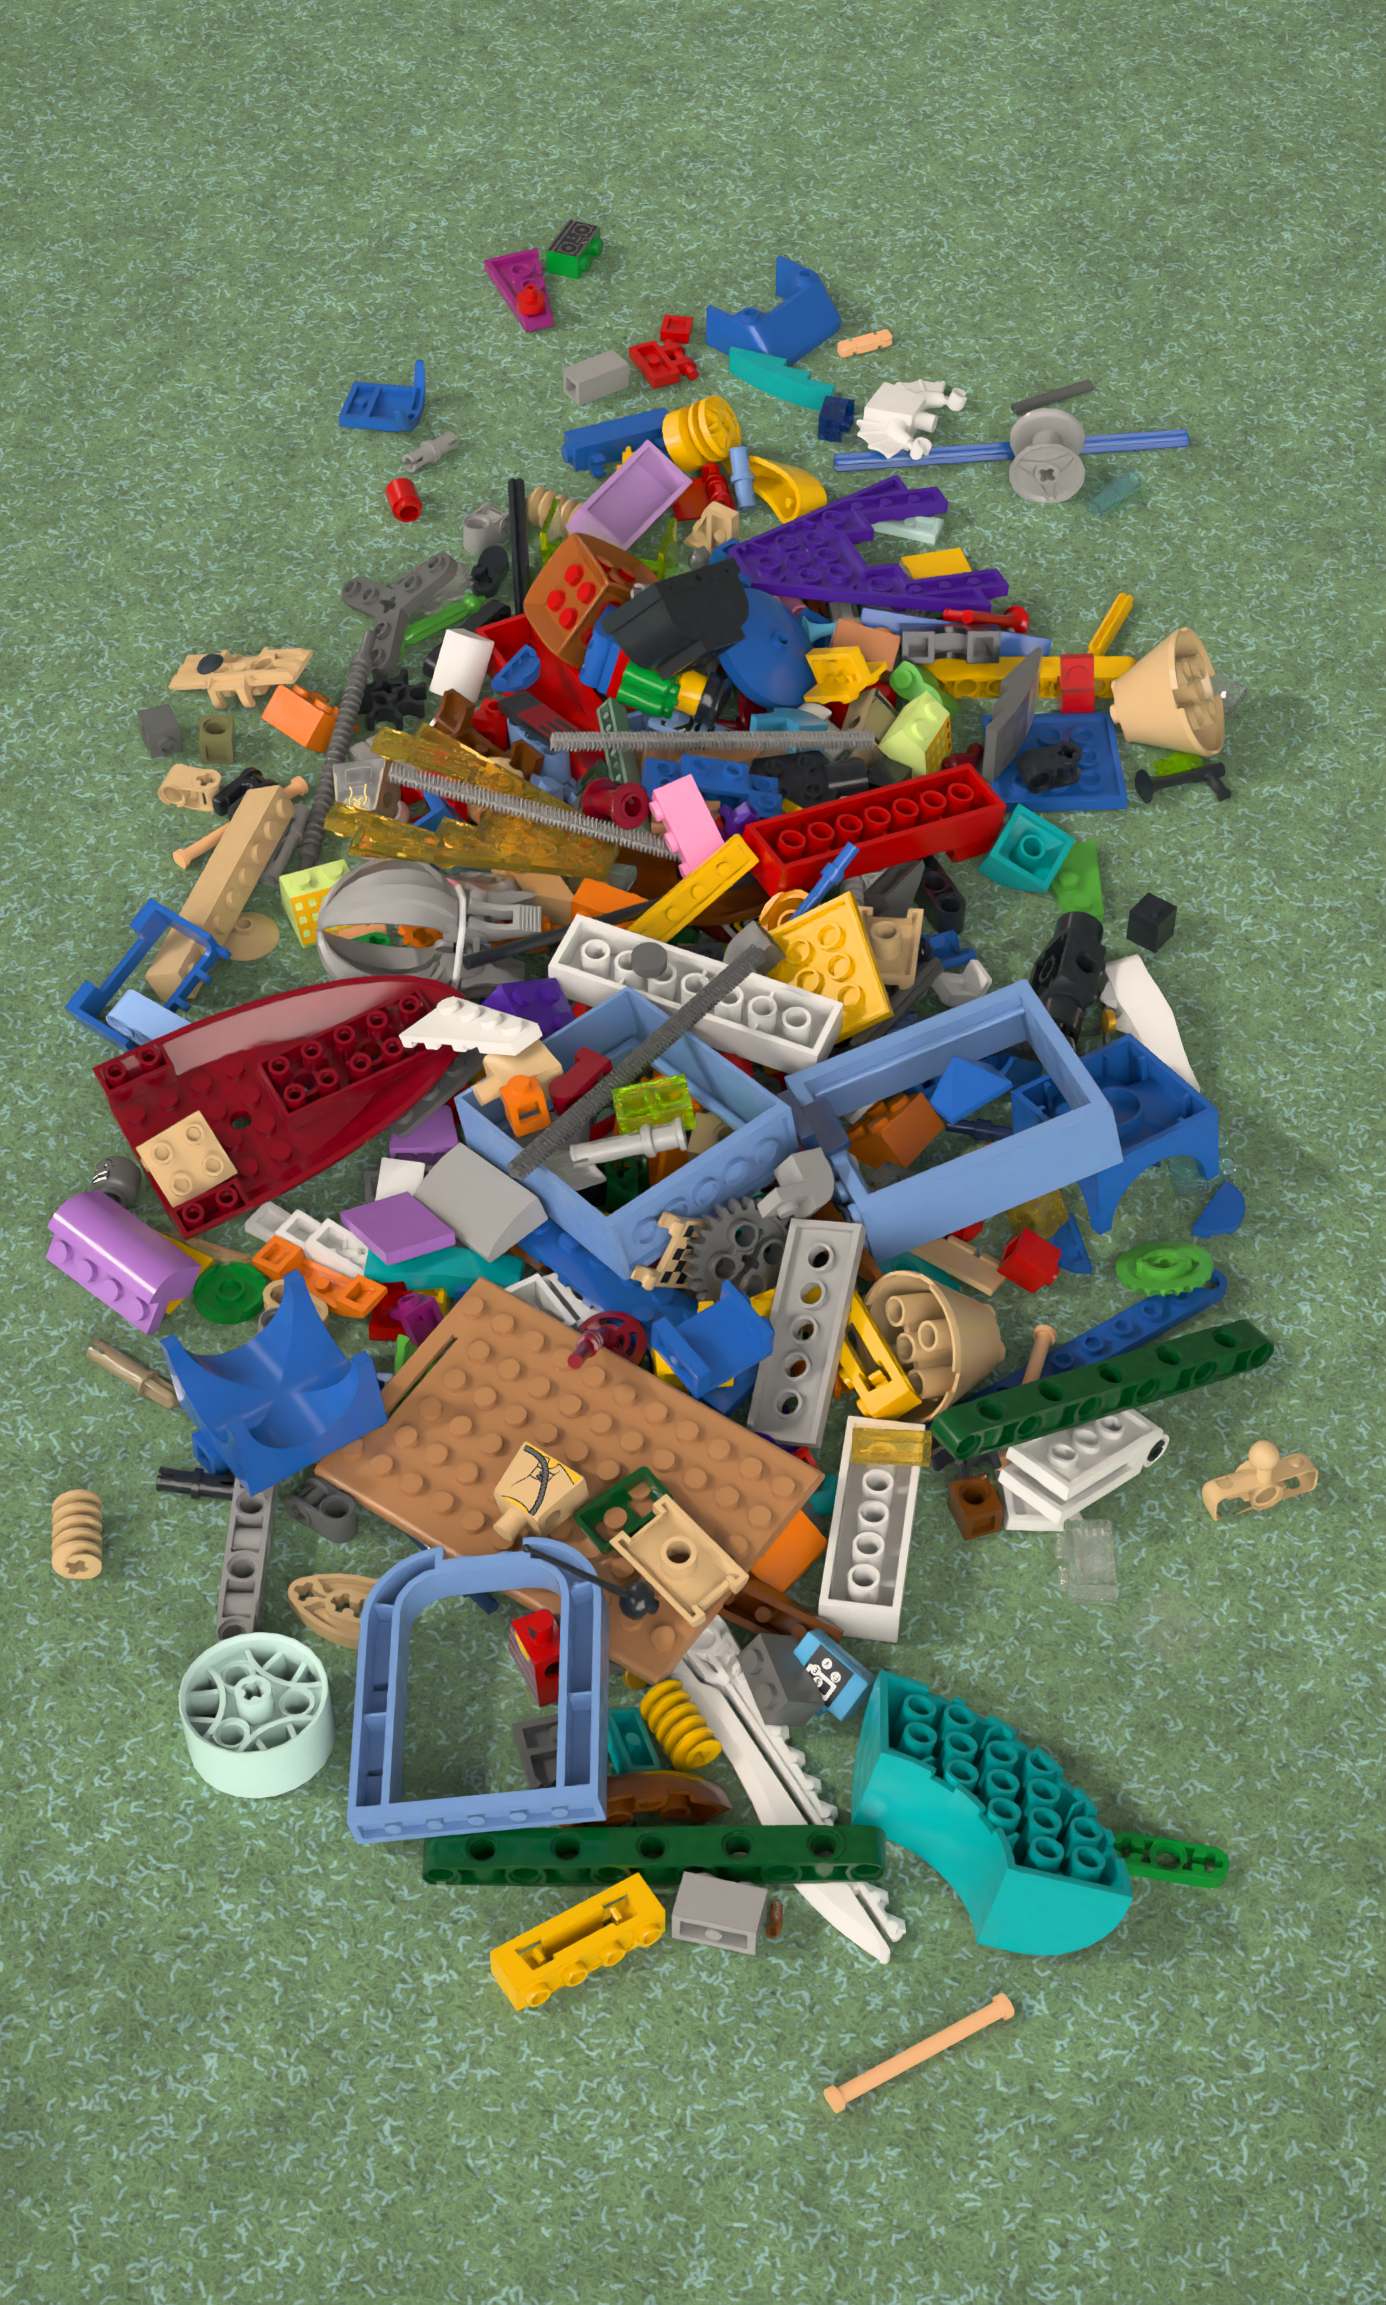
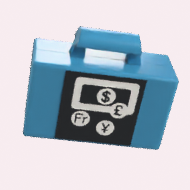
M822 1629L808 1631L793 1651L815 1680L825 1702V1705L816 1715L821 1716L829 1710L840 1721L852 1718L872 1692L876 1676Z

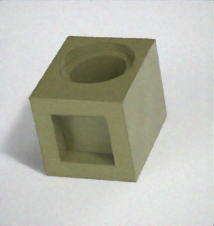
M201 715L198 740L201 764H234L236 743L234 715Z

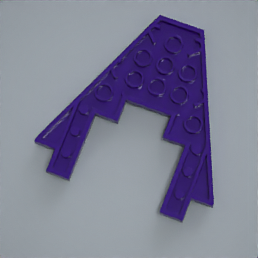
M898 475L891 476L728 548L727 559L734 557L741 573L752 578L750 588L764 591L773 596L822 600L829 603L844 602L890 607L897 612H903L907 609L944 612L946 608H951L952 610L965 611L969 609L991 613L992 605L988 600L995 597L1008 596L1009 584L997 568L909 580L898 563L868 567L853 544L873 540L874 528L871 524L888 520L901 521L906 518L919 516L931 517L935 514L947 513L949 502L937 486L908 490Z

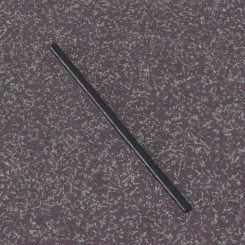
M749 870L725 892L751 885L758 881ZM662 897L591 919L612 926L632 921L642 916ZM571 924L463 956V965L466 970H470L562 942Z

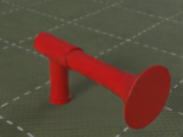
M1011 606L1003 615L969 609L965 611L952 610L951 608H946L943 612L944 621L965 624H996L1003 631L1012 627L1015 633L1025 634L1029 627V616L1019 606Z

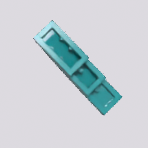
M732 346L729 349V373L774 397L805 408L828 414L832 413L835 405V385L811 380V372L787 367V359Z
M446 1247L388 1266L368 1248L364 1276L377 1283L404 1281L408 1291L444 1288L448 1298L455 1297L457 1286L471 1287L482 1276L504 1289L522 1281L524 1261L521 1258L500 1255L493 1262L489 1263L472 1249Z

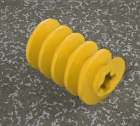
M675 1679L666 1680L656 1684L643 1697L639 1706L640 1714L647 1721L649 1729L655 1733L656 1740L663 1746L664 1753L670 1758L671 1764L676 1770L687 1772L704 1767L718 1757L722 1751V1744L718 1739H714L713 1730L710 1727H706L707 1721L702 1715H698L699 1709L695 1703L690 1702L691 1696L686 1690H681L683 1686L681 1681Z

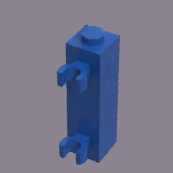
M663 407L564 432V445L561 446L563 460L565 463L570 462L575 472L589 469L593 478L606 476L602 465L621 461L622 452H625L627 446H631V452H636L647 439L671 460L672 458L667 451L662 433L663 420L669 412Z

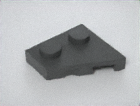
M558 1714L513 1723V1736L528 1789L550 1788L556 1784Z

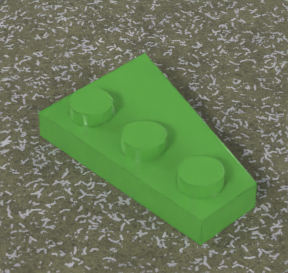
M1095 839L1073 844L1048 889L1063 914L1080 911L1094 916L1099 921H1103L1104 909Z

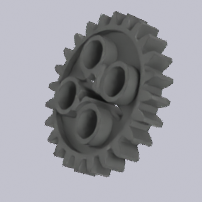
M743 1195L740 1203L733 1198H728V1209L715 1204L716 1215L714 1217L704 1213L702 1215L706 1222L704 1228L696 1225L693 1226L694 1231L699 1235L698 1238L686 1241L694 1250L692 1253L683 1255L685 1260L693 1263L692 1266L684 1270V1274L694 1278L688 1284V1287L698 1292L695 1298L700 1302L714 1301L715 1304L720 1301L721 1285L726 1280H729L737 1290L744 1291L748 1298L775 1288L790 1226L788 1222L791 1217L780 1219L778 1215L762 1218L757 1208V1204L762 1198L757 1197L754 1201L746 1195ZM743 1226L741 1235L735 1239L736 1231L739 1227ZM771 1244L770 1251L767 1255L763 1256L764 1249L767 1245ZM723 1258L722 1266L715 1271L717 1262ZM751 1276L749 1285L743 1289L745 1280Z

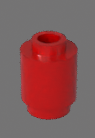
M398 478L391 481L386 487L385 495L394 517L404 523L415 521L421 514L422 503L414 483L407 478Z

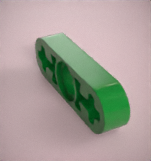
M1127 1831L1113 1834L1115 1837L1113 1847L1119 1858H1122L1120 1857L1121 1847L1130 1848L1129 1858H1124L1129 1875L1209 1889L1217 1888L1226 1881L1229 1859L1217 1847ZM1144 1849L1149 1850L1147 1863L1142 1862ZM1168 1853L1175 1856L1179 1864L1173 1868H1164L1156 1862L1155 1858L1159 1854ZM1187 1857L1192 1858L1190 1870H1185ZM1206 1861L1214 1863L1213 1873L1205 1872L1204 1865Z

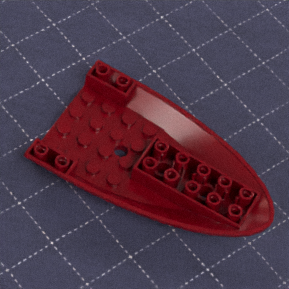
M376 975L340 979L271 995L206 1017L95 1066L92 1070L113 1118L175 1231L187 1241L251 1211L315 1177L361 1148L414 1107L439 1082L460 1051H454L452 1045L442 1044L438 1050L426 1049L425 1044L417 1042L418 1044L414 1048L404 1047L399 1035L436 1009L438 1003L452 996L464 1000L467 999L462 993L445 983L411 975ZM370 1057H378V1058H377L376 1060L371 1061V1058H370ZM304 1087H313V1089L305 1091ZM199 1110L238 1173L209 1191L172 1208L151 1172H147L140 1161L142 1158L136 1147ZM241 1117L249 1118L252 1121L245 1129H236L232 1126L233 1122Z

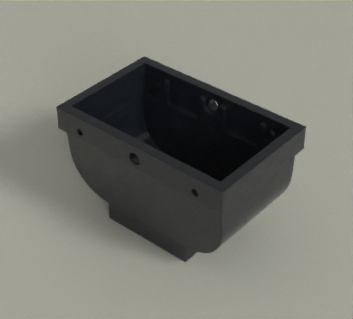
M733 557L655 582L600 620L607 636L611 634L614 636L622 651L633 663L647 670L657 669L663 681L702 668L746 638L740 626L748 618L749 603L738 577L741 570Z

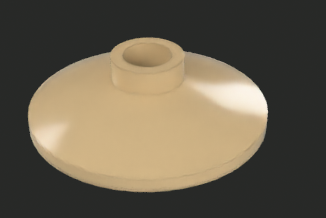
M241 912L223 947L232 954L229 958L232 960L249 961L261 958L277 946L280 938L279 928L271 918L263 914Z

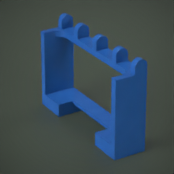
M152 898L147 901L129 924L139 937L102 986L98 989L94 984L85 980L65 1006V1009L77 1022L124 1052L135 1049L140 1045L135 1042L131 1043L130 1040L98 1021L96 1017L168 926H171L206 948L203 956L164 1004L163 1007L173 1013H176L178 1009L187 1013L191 1006L185 1001L200 981L206 985L211 983L213 979L206 973L220 956L228 961L232 956L227 949L216 942L211 934Z

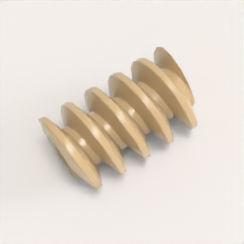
M538 486L533 493L525 498L527 522L529 521L532 525L539 526L543 530H549L553 534H559L566 539L572 533L565 528V525L584 503L577 505L575 499L566 500V497L562 494L556 497V493L553 490L546 492L543 486Z
M77 1489L65 1492L57 1497L52 1505L53 1542L51 1544L52 1568L56 1573L64 1578L91 1579L99 1575L102 1570L101 1520L103 1515L101 1507L103 1505L102 1499L98 1494L90 1490Z

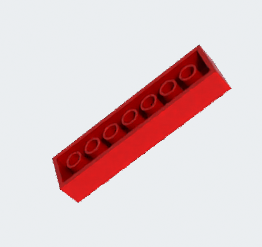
M970 763L746 824L742 838L759 859V862L750 869V872L772 898L775 894L782 891H794L793 889L808 891L813 889L823 876L820 874L828 862L833 863L848 842L856 846L859 852L844 870L845 876L841 881L995 837L1000 829L1007 806Z

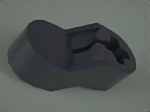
M499 546L487 547L481 553L478 563L473 566L469 581L472 594L475 596L491 598L497 594L501 582L505 580L509 571L508 555L503 548Z

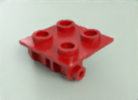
M707 462L704 465L702 478L691 479L693 481L692 484L672 505L676 522L700 519L705 508L713 501L736 511L725 476L720 475L719 466L713 462Z

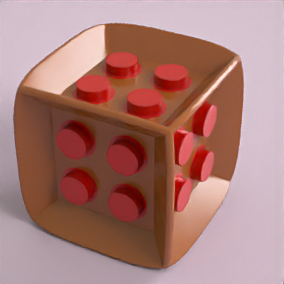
M574 532L560 544L531 585L523 603L524 613L547 649L566 664L581 671L587 647L593 635L594 625L607 605L611 604L619 608L631 599V589H637L634 587L635 584H653L660 580L648 566L629 552L591 535Z

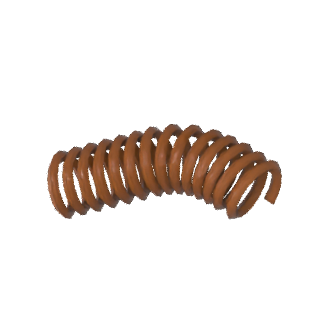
M778 1901L772 1902L770 1906V1924L765 1933L769 1938H775L782 1928L783 1904Z

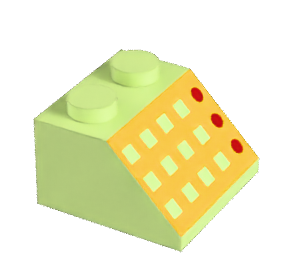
M925 691L901 709L877 747L889 759L911 767L912 779L938 772L942 767V760L948 757L952 751L950 713L928 691Z
M344 859L279 876L281 904L303 949L316 945V929L318 928L317 921L320 906L330 888L343 875L350 872ZM355 925L333 926L324 929V931L328 933L334 932L336 935L338 930Z

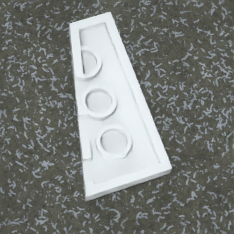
M454 996L439 1002L436 1009L399 1035L403 1046L408 1048H414L418 1044L417 1042L424 1043L426 1049L438 1050L442 1044L452 1045L454 1051L465 1052L466 1050L478 1047L480 1053L516 1056L543 1036L538 1023Z

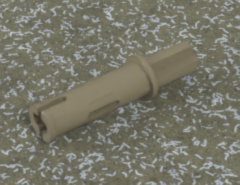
M101 1338L96 1339L92 1344L104 1354L91 1347L87 1350V1358L90 1361L97 1363L137 1389V1394L140 1397L145 1398L147 1396L167 1410H173L175 1407L180 1406L174 1386L162 1379L157 1370H148Z

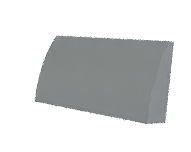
M461 1142L448 1151L435 1164L413 1196L453 1230L455 1238L489 1263L493 1262L548 1220L544 1208L536 1195Z

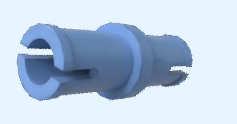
M733 447L728 452L733 473L730 480L731 484L735 486L737 510H753L757 508L752 483L755 481V476L750 470L748 447Z

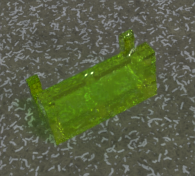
M685 1073L611 1090L621 1135L640 1131V1127H643V1124L649 1123L651 1126L674 1122L676 1117L682 1118L685 1131L697 1128Z

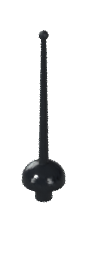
M529 1544L522 1546L523 1552H530L620 1596L619 1606L621 1612L631 1620H639L647 1613L654 1615L659 1609V1601L654 1598V1588L645 1580H633L622 1588L531 1548Z

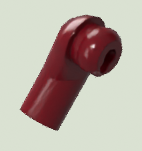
M972 743L969 745L966 753H953L945 757L941 763L942 769L945 770L970 763L976 769L984 753V748L978 743Z

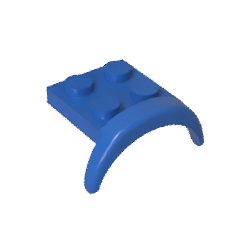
M418 359L415 362L414 386L354 382L339 415L340 427L373 429L385 432L413 431L419 424L425 403L426 377L424 361Z

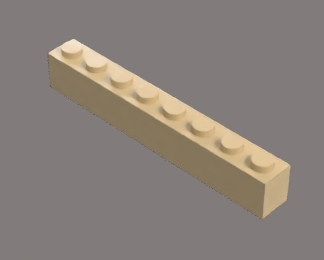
M281 785L247 790L179 913V916L211 934L222 947L296 811L292 801L288 798ZM171 928L145 975V979L160 1000L168 1001L206 951L205 947L174 928ZM200 981L187 998H195L203 982Z

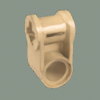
M175 764L171 767L158 789V796L167 805L173 803L177 804L176 807L214 812L212 799L220 792L221 775L213 769H201L184 764Z

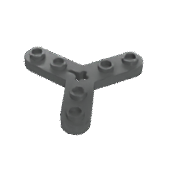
M441 552L431 556L425 564L414 573L408 575L394 589L363 577L350 579L344 584L341 596L342 601L351 609L375 619L372 631L377 636L371 654L373 664L369 671L371 674L372 669L378 668L381 676L388 677L395 670L399 660L408 615L454 578L457 573L458 564L448 553ZM390 605L394 607V609H388L387 607Z

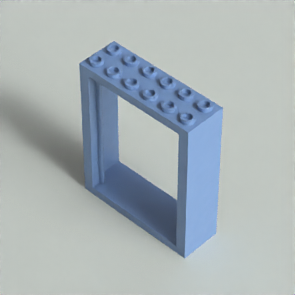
M1026 979L784 1077L787 1089H791L800 1107L826 1097L838 1118L943 1075L953 1056L977 1061L1027 1040L1072 1109L1070 1112L873 1193L870 1191L847 1149L826 1158L834 1176V1191L831 1196L833 1203L836 1207L843 1206L841 1213L846 1223L862 1224L867 1229L863 1246L876 1264L1124 1162L1113 1108Z
M628 985L541 1042L562 1065L564 1075L576 1064L574 1055L583 1046L611 1059L614 1069L654 1031L663 1025L670 1016ZM689 1030L679 1040H676L667 1051H664L657 1060L652 1062L650 1066L725 1122L735 1132L608 1217L542 1163L536 1169L533 1168L534 1171H530V1175L527 1174L523 1181L516 1177L512 1178L508 1173L510 1170L507 1164L524 1149L509 1137L513 1133V1129L505 1115L503 1101L497 1098L481 1106L474 1095L472 1086L454 1097L468 1148L536 1195L550 1219L625 1281L631 1277L636 1265L648 1266L663 1256L672 1238L668 1233L669 1229L657 1225L664 1211L690 1218L703 1219L702 1215L704 1213L714 1217L716 1215L715 1204L728 1209V1198H733L740 1203L743 1195L752 1196L776 1179L773 1171L791 1154L800 1152L791 1107ZM551 1099L546 1101L548 1111L553 1108ZM534 1110L519 1116V1120L538 1113Z

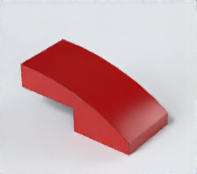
M404 1281L379 1283L387 1287L388 1293L373 1308L369 1324V1340L396 1341L398 1334L407 1336L401 1321L391 1319L388 1313L389 1310L398 1305L397 1302L400 1298L412 1293V1291L407 1290Z

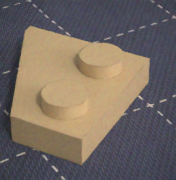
M713 501L705 508L701 518L695 523L692 528L693 531L685 538L683 544L694 549L705 546L711 555L714 548L729 539L735 538L739 541V512Z

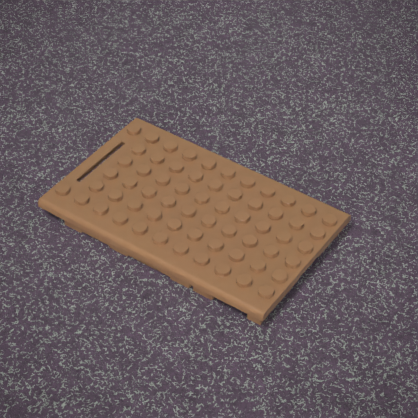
M483 1276L478 1278L380 1391L387 1416L453 1339L456 1340L390 1416L388 1423L322 1458L314 1470L316 1475L321 1476L330 1485L349 1495L355 1502L430 1548L444 1546L448 1559H453L464 1555L481 1556L498 1554L502 1551L519 1552L522 1551L523 1538L538 1537L523 1528L509 1542L503 1539L493 1528V1525L503 1515L499 1511L494 1497L495 1488L525 1441L585 1478L590 1499L579 1509L640 1467L646 1466L673 1496L674 1502L746 1573L751 1570L760 1557L764 1556L825 1479L823 1472L604 1346L601 1347L595 1356L588 1358L580 1368H571L567 1360L575 1350L576 1342L582 1333ZM645 1482L640 1483L628 1492L633 1499L628 1504V1507L638 1518H643L653 1511L654 1502L649 1497L651 1489ZM619 1507L611 1508L605 1512L603 1521L595 1529L604 1540L610 1541L622 1530L624 1531L623 1525L627 1521V1513ZM574 1513L546 1537H540L557 1540L575 1548L588 1559L599 1578L624 1588L633 1580L647 1581L616 1549L609 1554L601 1553L573 1518ZM675 1554L669 1558L670 1561L678 1564L684 1563L689 1559L683 1554ZM521 1588L501 1591L533 1612L544 1608L549 1609L560 1628L561 1597L559 1594L546 1588ZM603 1589L610 1616L609 1659L652 1686L665 1681L722 1609L724 1602L731 1595L732 1591L729 1589L704 1611L706 1614L705 1622L697 1627H692L655 1589L654 1598L659 1601L658 1611L654 1615L647 1613L639 1620L627 1618L621 1612L619 1606L620 1596Z

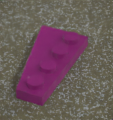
M537 248L484 260L485 272L525 332L553 326V315L549 297L546 293V284L542 275L541 262H539ZM527 284L536 285V289L545 294L546 308L538 315H524L517 310L516 296L520 291L525 290Z

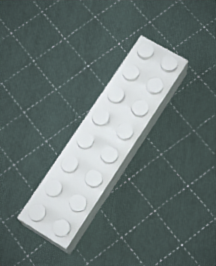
M577 914L548 965L549 978L557 979L566 998L591 1007L599 1005L629 985L672 1017L673 1014L729 964ZM641 943H657L666 950L667 968L662 975L655 978H643L632 970L631 953ZM751 973L732 992L727 994L721 1002L715 1005L709 1013H706L700 1021H697L689 1029L691 1033L712 1048L733 1053L741 1058L793 1074L827 1060L842 1030L844 1003L756 973Z

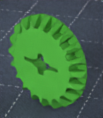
M1156 1241L1142 1244L1126 1251L1117 1260L1115 1269L1118 1282L1123 1283L1125 1289H1133L1135 1294L1147 1293L1148 1297L1162 1295L1164 1298L1169 1294L1179 1296L1180 1292L1190 1293L1193 1292L1194 1287L1200 1288L1204 1286V1282L1211 1279L1214 1266L1212 1256L1202 1247L1181 1241Z

